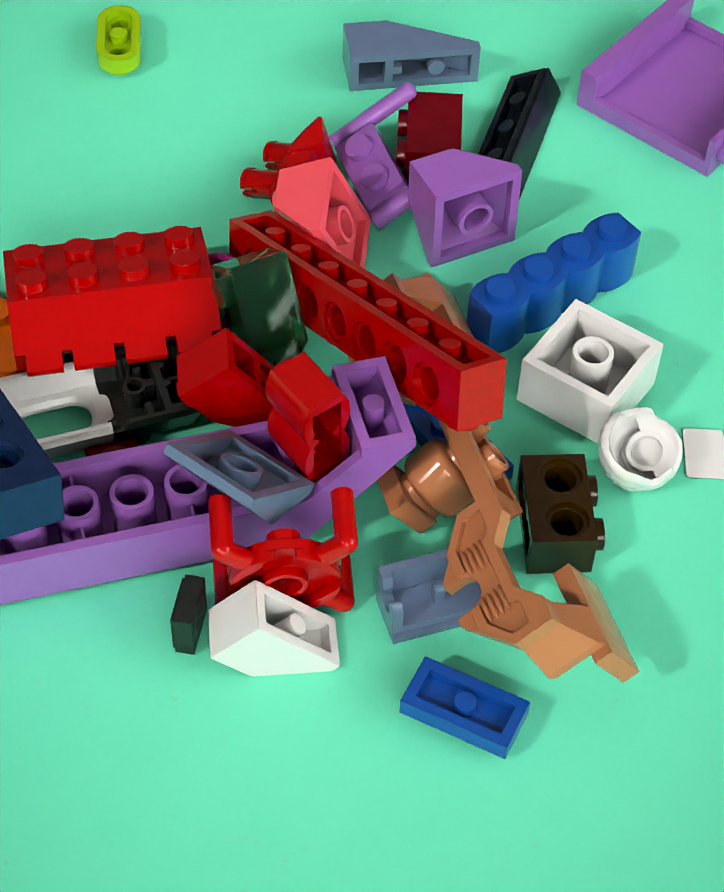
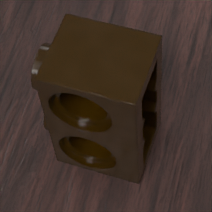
M521 455L516 493L517 500L523 511L519 516L527 574L555 573L568 563L580 572H591L596 551L604 549L605 528L602 518H594L593 507L597 506L598 485L596 476L587 474L585 455Z

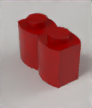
M305 352L276 364L270 370L265 386L266 398L273 406L268 417V433L310 481L315 482L348 458L350 438L344 428L350 415V403L346 395Z

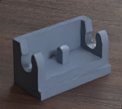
M448 549L378 567L376 601L393 644L461 627L458 619L478 603L481 595V588L478 582L464 586L453 595L445 590L443 580L448 565L446 557Z

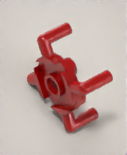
M338 487L331 491L334 537L321 543L302 539L297 530L280 528L270 531L266 535V541L248 547L234 543L231 498L225 494L211 496L208 499L210 549L211 555L214 558L215 605L252 581L257 580L312 608L325 605L339 612L350 611L355 603L350 554L358 547L353 490L348 487Z

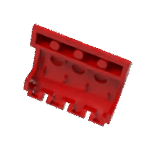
M173 226L162 232L145 234L124 232L113 238L96 240L74 238L63 244L47 246L24 244L14 250L3 251L7 307L17 371L27 370L28 377L65 373L62 354L73 353L75 371L117 366L114 347L124 346L127 364L168 359L166 341L176 340L177 353L179 355L222 330L214 275L201 227Z

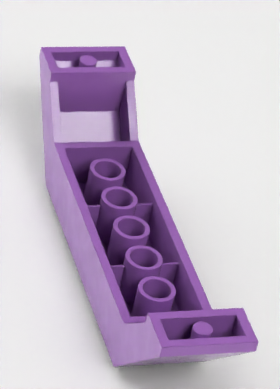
M385 356L332 366V375L329 378L346 395L350 403V415L344 428L350 438L348 458L327 475L316 480L311 494L273 525H270L231 499L234 543L248 547L266 541V535L270 531L280 528L295 529L300 533L302 539L310 538L333 518L330 496L333 489L338 487L351 488L355 499L416 447V436ZM268 421L53 463L61 474L65 520L0 540V605L213 560L210 549L208 499L213 495L222 493L165 455L163 452L166 444L169 442L231 430L304 477L306 476L270 437L267 427Z

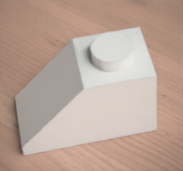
M257 580L252 581L208 610L210 658L249 676L327 672L340 667L335 618Z

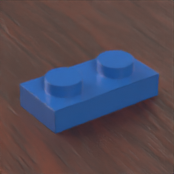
M425 656L400 700L399 712L506 759L528 715L530 701Z

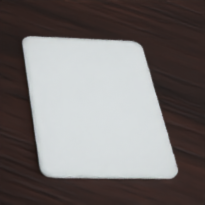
M683 429L687 477L724 479L723 432L710 429Z

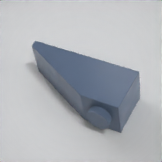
M387 20L343 24L342 58L350 91L397 88L405 82H410L414 86L476 82L478 80L481 49L479 41Z

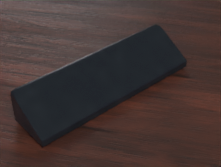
M542 68L510 77L478 155L515 163L522 169L519 200L561 95L560 89L549 68Z

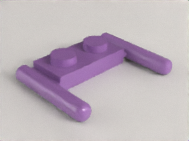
M410 82L403 83L329 136L365 208L369 211L370 218L379 230L411 208L408 199L409 185L381 133L376 128L378 123L416 97V87Z

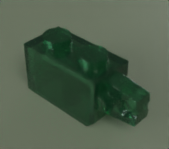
M266 248L214 264L213 269L216 279L212 280L211 287L218 307L225 311L229 326L227 329L274 366L285 359H291L293 355L302 353L308 337L286 251Z

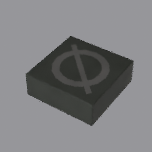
M186 574L185 578L181 580L170 619L175 652L195 655L207 611L205 577Z

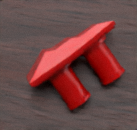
M317 117L292 143L277 141L266 143L263 150V162H267L265 167L268 170L256 169L254 167L244 169L240 177V189H245L242 194L246 197L270 198L272 203V195L276 191L280 169L331 157L335 164H337L322 117Z

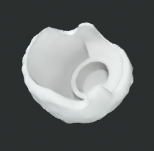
M649 407L633 408L614 413L601 429L598 439V456L605 475L615 485L630 492L651 491L663 486L678 471L683 455L682 440L675 428L667 421L660 419L652 408Z

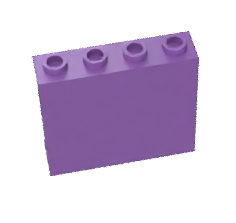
M667 0L582 70L577 105L708 177L718 166L724 165V34L691 18L694 0Z

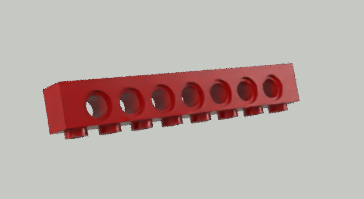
M272 210L229 219V254L247 262L263 276L267 283L270 297H272V303L275 306L281 308L302 325H305L324 338L329 344L337 347L354 359L355 362L385 356L398 391L457 432L471 431L478 428L481 424L502 418L506 357Z

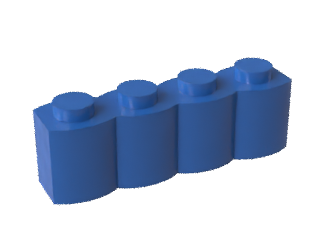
M620 213L605 214L587 224L583 232L568 234L557 239L548 247L546 252L531 254L520 259L510 268L508 273H500L483 279L473 287L469 294L467 323L475 339L498 353L505 352L517 345L522 340L524 334L539 332L554 324L561 313H564L575 299L588 305L594 300L597 293L611 291L622 286L633 274L641 231Z

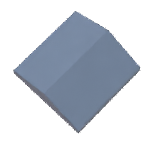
M231 430L169 442L166 444L163 452L185 470L222 494L228 495L233 501L270 525H273L311 494L315 485L314 482Z

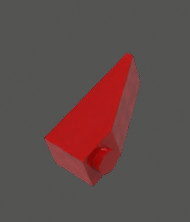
M222 329L176 356L178 376L176 388L179 397L188 407L195 408L212 422L232 427L268 421L273 406L266 398L265 386L269 372L274 365L229 329Z

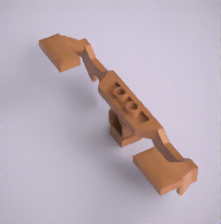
M428 272L423 276L400 280L395 274L391 273L383 279L386 283L474 337L455 296ZM348 356L350 362H355L354 359ZM399 392L401 400L404 404L413 406L417 405L414 401H412L407 396ZM438 419L447 441L442 438L429 440L406 458L405 472L394 465L377 479L389 512L419 534L437 523L435 518L440 514L444 517H451L459 512L456 516L446 555L448 565L443 585L445 590L451 595L470 583L478 582L481 588L478 603L458 619L463 629L525 651L550 679L558 678L590 655L598 666L623 683L640 672L597 584L568 563L553 573L566 603L551 602L543 595L519 587L503 552V545L509 522L523 513L504 473L509 469V464L502 452L489 441L486 435L491 430L489 422L481 424L478 428L471 431L457 432Z

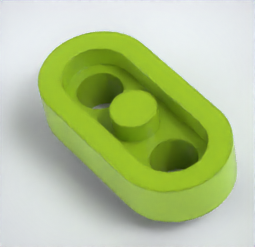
M116 5L102 10L98 15L97 60L100 68L108 73L125 75L135 70L141 63L140 14L134 8Z

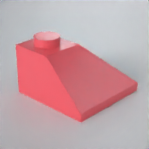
M328 157L280 169L276 191L272 195L275 213L365 269L371 218L333 159Z

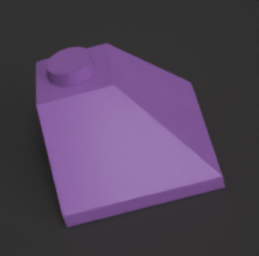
M454 148L410 161L408 199L424 253L431 268L515 240L522 169L518 164Z

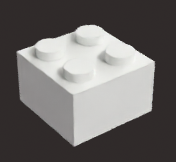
M575 299L522 359L516 400L598 444L600 431L606 421L614 413L635 408L654 385L664 344Z

